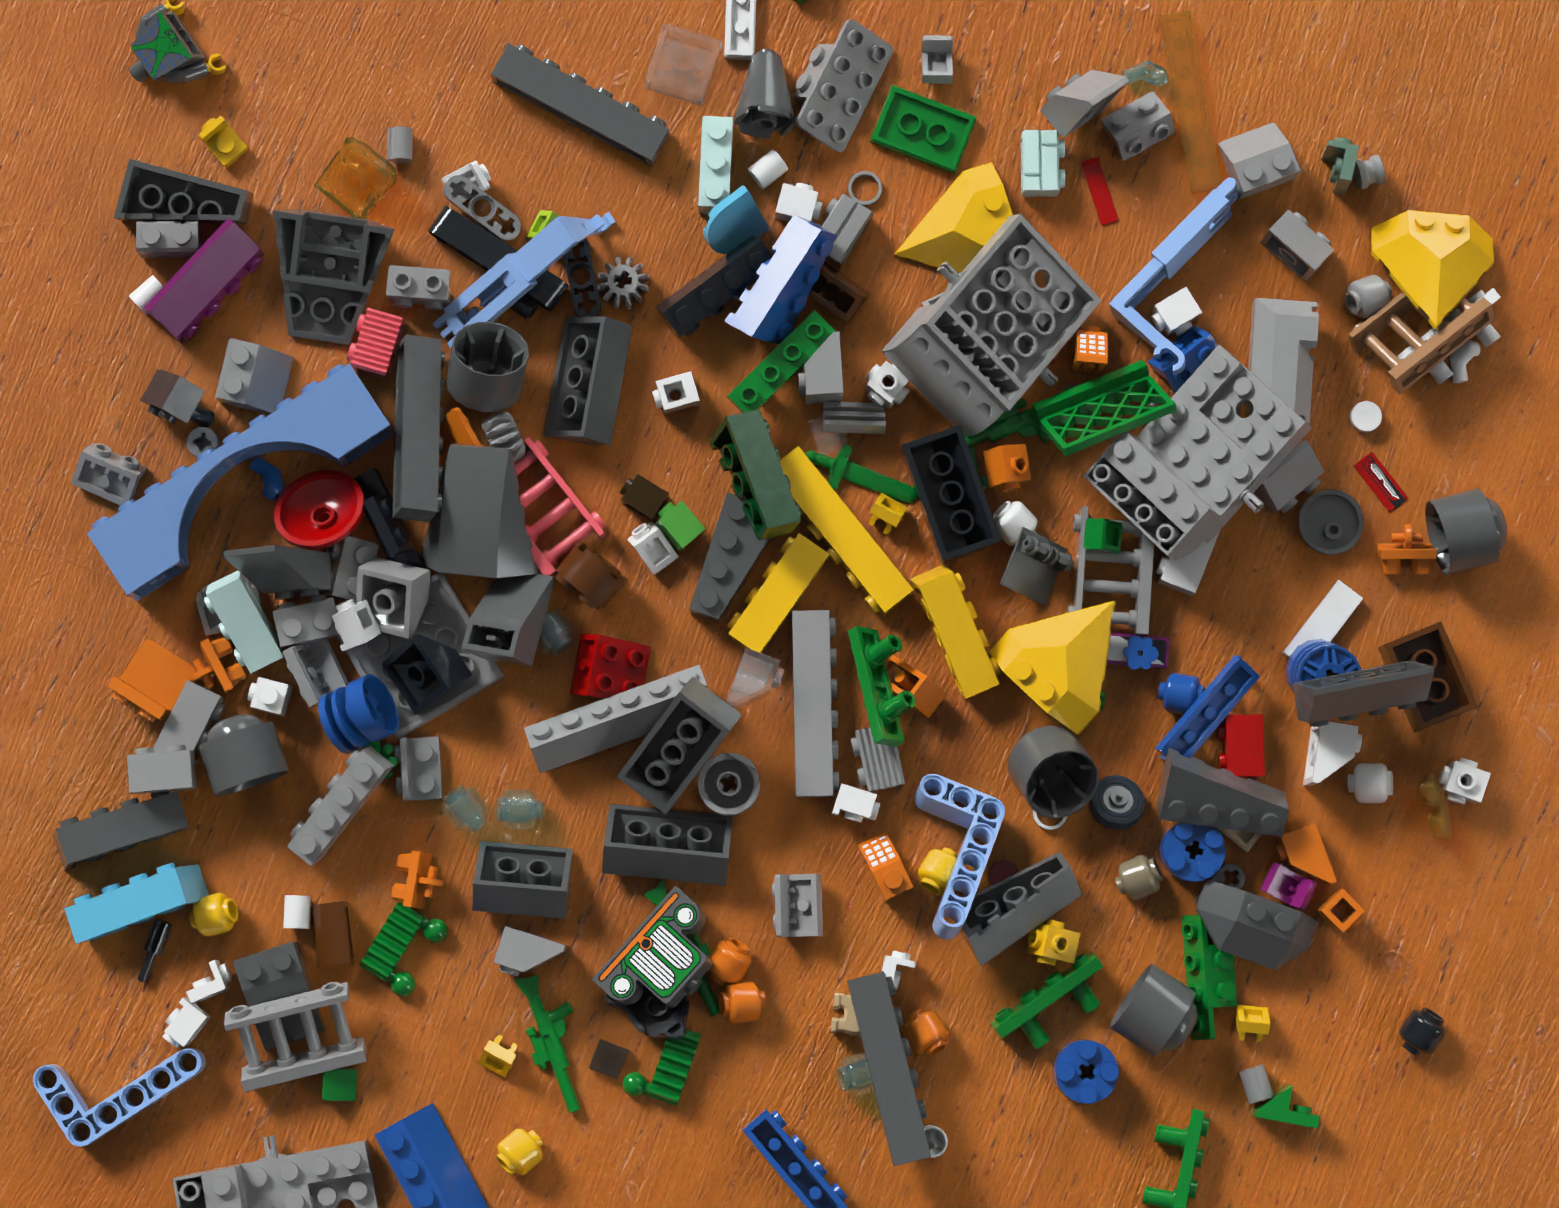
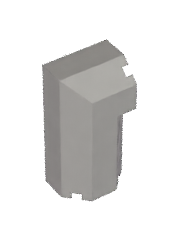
M1255 298L1252 302L1248 370L1310 424L1313 362L1315 356L1309 355V350L1317 346L1319 314L1314 312L1318 307L1317 302ZM1250 402L1246 403L1245 418L1253 413L1254 407Z

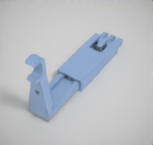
M1234 178L1225 179L1217 189H1214L1151 253L1153 259L1109 303L1112 315L1155 348L1154 359H1161L1162 354L1168 352L1179 360L1177 364L1173 365L1174 375L1181 373L1185 368L1186 361L1183 352L1157 331L1134 308L1165 277L1170 280L1232 216L1230 205L1238 198Z
M609 212L602 217L597 214L591 219L567 216L555 218L516 253L505 255L443 309L445 313L433 323L434 327L439 329L446 324L448 327L440 333L442 338L446 339L451 334H454L455 337L456 333L466 325L495 321L538 283L535 279L571 248L589 236L601 234L616 221ZM478 297L481 301L480 306L485 308L479 311L477 307H472L466 314L464 309ZM454 337L447 343L450 349L452 347Z

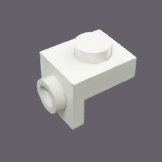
M473 161L441 178L444 185L445 181L452 176H464L483 191L490 188L488 181L491 180L484 164L479 165L477 161ZM462 182L458 184L451 183L450 185L453 189L451 193L453 197L462 195L468 200L477 195L473 190L471 195L466 194L462 190L464 185Z

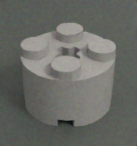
M722 753L716 755L704 764L699 773L698 791L701 800L708 809L718 815L738 816L750 809L759 795V774L754 764L740 754ZM730 776L734 777V784L737 786V789L735 791L730 789L728 793L724 792V785L720 783L721 780H728Z

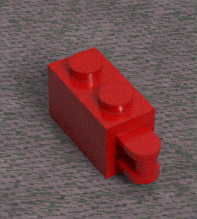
M1263 714L1227 715L1217 727V740L1222 741L1223 753H1218V769L1224 768L1232 771L1235 776L1250 778L1255 781L1256 778L1264 777Z

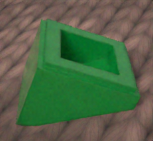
M1088 518L1085 523L1084 548L1120 554L1122 523L1105 518Z
M334 1069L323 1072L322 1101H356L357 1069Z

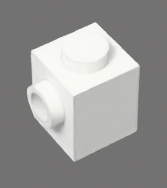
M783 183L775 211V219L789 222L793 215L810 221L812 219L818 220L823 204L818 202L819 192L813 191L814 187L804 183H796V186Z
M1185 287L1157 303L1152 309L1154 315L1151 316V319L1158 331L1164 330L1167 336L1175 332L1179 336L1193 327L1191 322L1198 319L1202 311L1188 288Z
M258 677L257 683L252 682L249 689L248 701H251L250 707L255 710L285 717L293 687L288 684Z

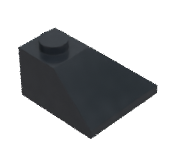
M421 634L414 635L382 663L415 715L457 689L472 676V673L456 649Z

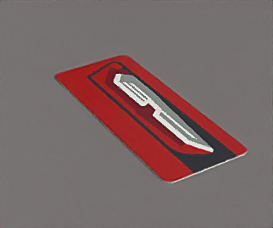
M1370 452L1354 465L1356 471L1388 511H1392L1407 499V495L1373 452Z

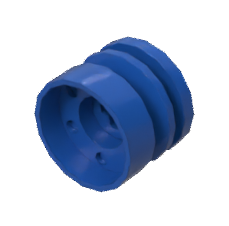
M1323 639L1308 640L1297 646L1289 656L1286 666V678L1292 692H1294L1293 683L1325 677L1327 674L1326 670L1332 672L1333 675L1358 671L1361 670V667L1356 657L1347 649Z
M372 674L362 676L350 682L347 687H339L333 692H328L319 699L318 712L321 724L331 743L342 753L351 754L356 749L359 750V748L369 746L371 741H380L395 734L399 728V715L394 699L386 685Z

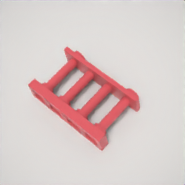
M528 436L524 439V442L529 451L519 458L518 461L514 462L516 475L536 460L540 462L548 472V475L519 496L521 505L524 508L555 484L567 496V499L531 527L526 526L527 535H530L532 543L531 553L533 562H536L537 568L542 575L555 576L557 572L554 566L558 564L556 561L575 547L579 541L584 540L593 532L600 539H603L606 535L602 529L606 524L595 511L590 515L545 458L549 455L546 448L539 440L533 443ZM576 508L586 522L550 551L546 549L541 552L535 545V542L539 540L537 537L572 509Z

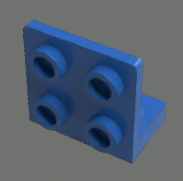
M1196 325L1172 342L1173 345L1183 352L1186 365L1181 373L1173 374V365L1177 364L1179 360L1168 352L1162 354L1161 359H1154L1153 357L1147 361L1154 372L1168 381L1175 393L1218 346L1210 333Z

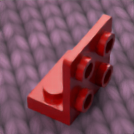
M580 634L570 695L605 699L644 685L651 647L600 634Z

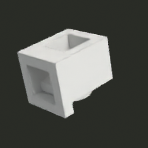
M691 371L656 381L658 390L652 391L657 409L663 407L665 414L700 405V399ZM672 391H679L681 397L679 400L674 401L670 399V393Z
M350 599L335 606L338 612L332 615V618L335 622V628L344 642L340 645L342 651L366 643L381 634L367 600L354 603L353 599Z
M841 783L832 815L838 816L839 811L845 812L844 818L862 823L863 818L875 821L881 803L875 801L877 794Z
M188 997L182 998L179 1001L183 1008L181 1010L176 1008L165 1021L169 1026L165 1029V1034L162 1037L176 1048L179 1045L183 1047L189 1046L212 1017L197 1004L190 1003Z

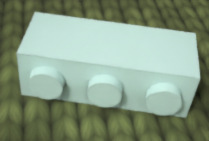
M702 116L699 214H709L718 203L730 195L733 117Z
M236 571L207 585L206 597H204L206 606L211 614L217 613L222 622L219 624V628L227 641L231 639L235 645L234 654L241 667L246 665L251 674L284 657L282 653L284 648H280L278 635L244 575Z

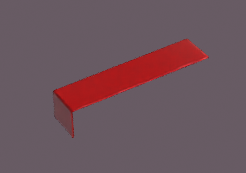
M1099 156L1083 161L1082 168L1100 224L1103 226L1119 220L1100 165Z

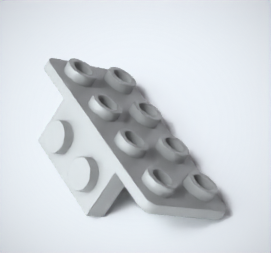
M846 20L834 44H818L811 52L810 62L805 72L796 82V90L792 97L804 103L796 118L797 127L833 151L843 152L893 54V47L855 20Z

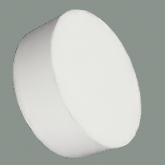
M1370 401L1358 403L1350 412L1351 425L1355 430L1362 433L1375 430L1382 420L1380 408Z

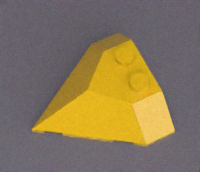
M992 162L962 171L894 253V256L915 260L937 269L941 267L942 263L947 261L957 273L962 272L1006 219L1013 215L1003 183Z
M1407 210L1371 229L1372 256L1377 262L1382 261L1390 271L1389 276L1417 309L1421 308L1429 317L1428 322L1435 330L1442 323L1443 318L1455 309L1477 284L1478 279L1483 273L1487 272L1494 263L1493 238L1467 215Z
M1116 601L1010 628L989 651L1001 670L1046 713L1078 735L1100 712L1102 681L1105 678L1111 637L1110 626Z

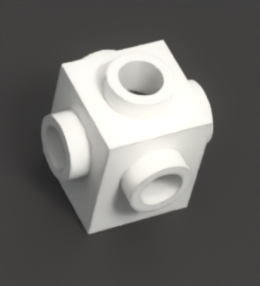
M887 361L881 367L876 364L865 377L869 381L866 385L867 396L880 407L884 404V406L890 409L894 403L899 405L910 392L907 389L909 380L894 364L891 365ZM888 377L894 384L891 387H886L882 380Z
M1460 758L1459 762H1449L1448 766L1444 765L1439 776L1438 783L1442 784L1440 792L1448 794L1447 800L1464 805L1465 801L1473 804L1481 803L1491 773L1478 769V763L1465 758ZM1461 778L1464 780V785L1461 784Z

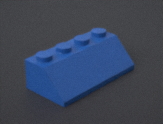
M433 1103L374 1134L413 1208H489Z

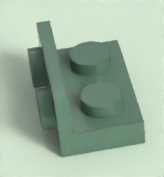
M1337 137L1334 140H1328L1321 160L1335 163L1331 170L1329 182L1334 183L1332 193L1345 195L1352 181L1359 149L1358 145L1352 144L1353 141L1346 138Z

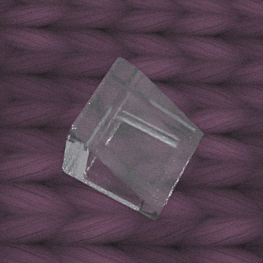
M823 416L808 421L819 453L827 455L840 451L844 445H848L846 433L824 432Z

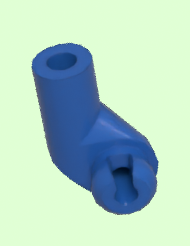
M257 456L249 469L263 477L265 487L262 491L263 496L268 500H276L284 488L281 471Z

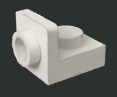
M653 522L639 525L633 530L632 536L627 539L653 575L679 557L661 530Z
M893 951L892 956L885 955L882 971H884L885 977L892 976L894 987L897 990L901 971L896 970L897 964L915 968L916 962L910 961L911 954Z
M219 960L209 962L215 980L211 981L209 976L192 983L194 989L186 992L190 1003L197 1004L230 990L228 982L232 981V977L225 963L221 965Z

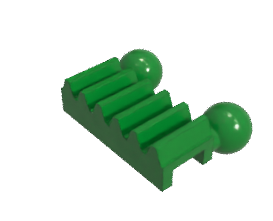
M398 901L379 934L375 937L373 944L361 960L360 966L390 983L392 991L397 996L405 997L414 991L415 979L407 972H394L402 956L419 929L423 930L424 936L429 942L440 943L448 935V926L443 920L438 918L429 920L413 909L403 906V903Z
M687 1030L686 1035L679 1041H672L667 1038L652 1083H648L641 1073L631 1072L623 1079L622 1086L624 1092L631 1097H638L644 1094L677 1106L702 1034Z

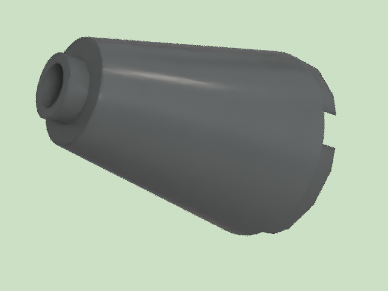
M762 49L752 56L734 115V125L738 124L741 133L752 137L771 138V132L780 131V136L791 132L795 126V117L782 58L770 49Z

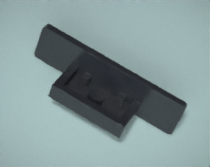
M371 468L355 477L354 479L364 494V512L387 559L426 569L403 520L392 518L393 500L377 468Z

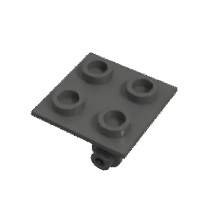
M1022 527L1000 584L1045 606L1059 571H1070L1074 566V561L1071 555L1066 553L1068 549Z

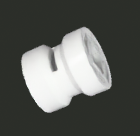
M935 1125L923 1126L924 1131H931L935 1148L930 1150L931 1158L940 1156L947 1148L948 1139L946 1134Z

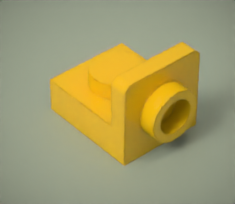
M222 116L217 119L212 118L201 127L202 132L198 136L225 168H228L249 150L248 146L233 131Z

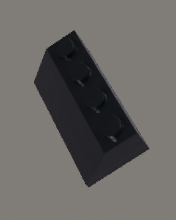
M961 425L902 444L901 453L941 565L969 556L1001 542Z

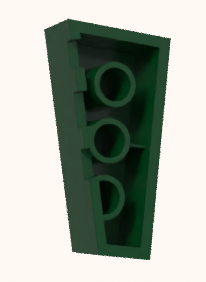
M760 409L726 416L709 440V444L712 450L719 449L723 457L720 458L719 464L724 472L730 471L732 475L731 487L736 496L743 497L742 509L757 539L762 540L792 533L801 522V511L791 495L789 478L783 473L781 468L779 451L772 444L768 422L763 419Z

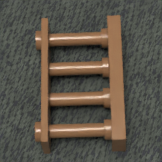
M1401 292L1370 318L1358 323L1353 328L1352 332L1349 333L1351 346L1356 353L1365 346H1368L1391 368L1388 371L1391 386L1400 395L1494 321L1492 304L1484 297L1472 304L1463 298L1456 306L1462 314L1452 322H1446L1443 319L1437 328L1439 332L1428 341H1423L1401 318L1413 309L1418 311L1427 321H1429V317L1421 308L1417 309L1409 298ZM1391 327L1415 351L1405 359H1399L1377 337Z

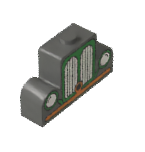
M675 886L592 980L610 997L624 1005L636 1003L641 998L643 985H645L663 1003L671 1008L676 1007L687 994L691 995L699 988L702 983L700 979L713 965V961L687 937L689 934H697L703 929L706 922L704 911L681 889Z

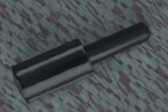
M155 919L144 950L148 952L138 975V981H147L156 954L161 955L172 924L169 922Z

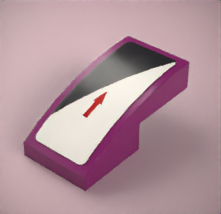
M1111 633L1107 664L1127 666V658L1123 655V649L1128 647L1130 637L1139 636L1142 639L1150 638L1153 642L1152 646L1157 648L1159 652L1158 658L1151 662L1150 668L1167 669L1169 638ZM1138 651L1137 654L1141 656L1142 652Z

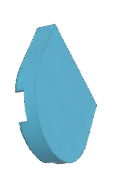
M742 185L710 211V218L706 228L704 227L703 236L714 251L720 254H728L752 235L758 238L770 228L751 194Z

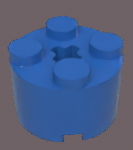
M1179 822L1164 833L1159 845V856L1164 868L1172 877L1183 882H1197L1212 877L1220 869L1225 859L1226 850L1223 836L1215 827ZM1194 843L1195 849L1199 850V854L1191 859L1189 858L1190 853L1185 851V847L1191 846Z
M1077 1040L1068 1043L1058 1052L1054 1060L1053 1076L1057 1088L1064 1096L1079 1103L1090 1104L1103 1100L1113 1091L1118 1080L1119 1069L1114 1055L1107 1047L1095 1041ZM1080 1065L1092 1066L1090 1069L1092 1076L1090 1078L1082 1077L1080 1079Z

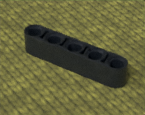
M448 206L443 207L428 230L437 240L485 271L492 268L505 255L517 252V250ZM546 270L535 279L538 284L524 296L552 312L569 286L562 279Z

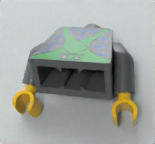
M166 0L165 5L159 4L140 18L135 34L136 39L131 44V49L139 60L129 68L130 74L138 82H143L150 75L154 81H165L168 84L188 83L207 76L208 72L214 75H221L225 72L226 65L220 68H215L212 65L214 61L222 58L220 54L211 55L208 63L203 62L206 58L177 17V15H181L185 11L184 2L177 6H172L171 4L177 0Z

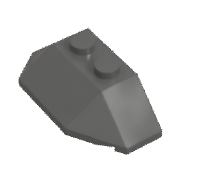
M1208 879L1204 881L1195 908L1218 950L1273 970L1308 950L1317 923L1316 919L1303 912Z

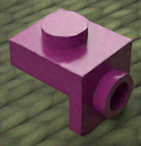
M1273 862L1260 890L1288 906L1305 910L1307 904L1313 898L1317 883Z

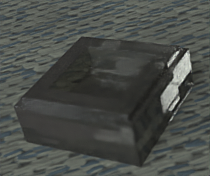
M600 1039L589 1068L618 1079L629 1049Z

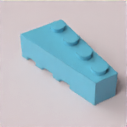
M169 863L156 868L158 874L148 877L147 873L139 874L129 878L130 884L120 887L119 883L102 888V895L93 897L92 893L73 899L75 905L64 909L75 943L90 942L127 929V925L131 924L133 926L155 919L157 914L160 916L184 909L185 904L199 902L203 896L209 895L199 864L175 867L174 863Z

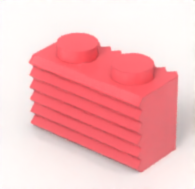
M367 308L365 315L361 314L359 316L356 326V332H360L357 344H351L347 356V361H351L350 365L354 371L388 380L397 352V345L400 342L404 329V318Z

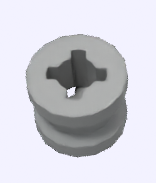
M1378 154L1370 156L1369 160H1356L1353 174L1360 190L1368 188L1369 184L1381 185L1385 183V171Z
M198 427L189 434L187 447L197 457L210 448L216 450L221 447V441L211 429Z

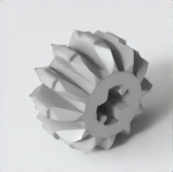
M616 257V267L606 262L604 267L608 273L602 272L598 274V278L604 282L598 285L599 292H607L603 297L606 303L615 297V308L618 309L621 306V301H625L627 309L632 308V298L638 303L643 301L638 292L648 293L649 287L642 283L649 280V275L645 273L640 274L644 268L641 263L632 268L633 258L628 257L626 264L622 265L620 257ZM623 277H627L631 285L626 284L624 289H620L616 281H622Z
M507 411L497 412L483 420L482 429L489 447L511 449L514 462L525 455L526 450L523 440L510 413Z

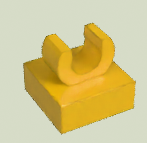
M881 492L869 512L873 514L869 525L873 526L877 519H882L886 522L883 533L887 534L893 526L897 527L908 507Z
M1237 1005L1235 1018L1239 1039L1244 1041L1246 1032L1255 1033L1256 1042H1261L1263 1034L1269 1035L1270 1018L1268 1008Z
M498 1035L494 1042L488 1041L478 1064L505 1078L516 1058L514 1053L517 1049V1044L513 1043L511 1048L507 1050L499 1045L503 1036Z

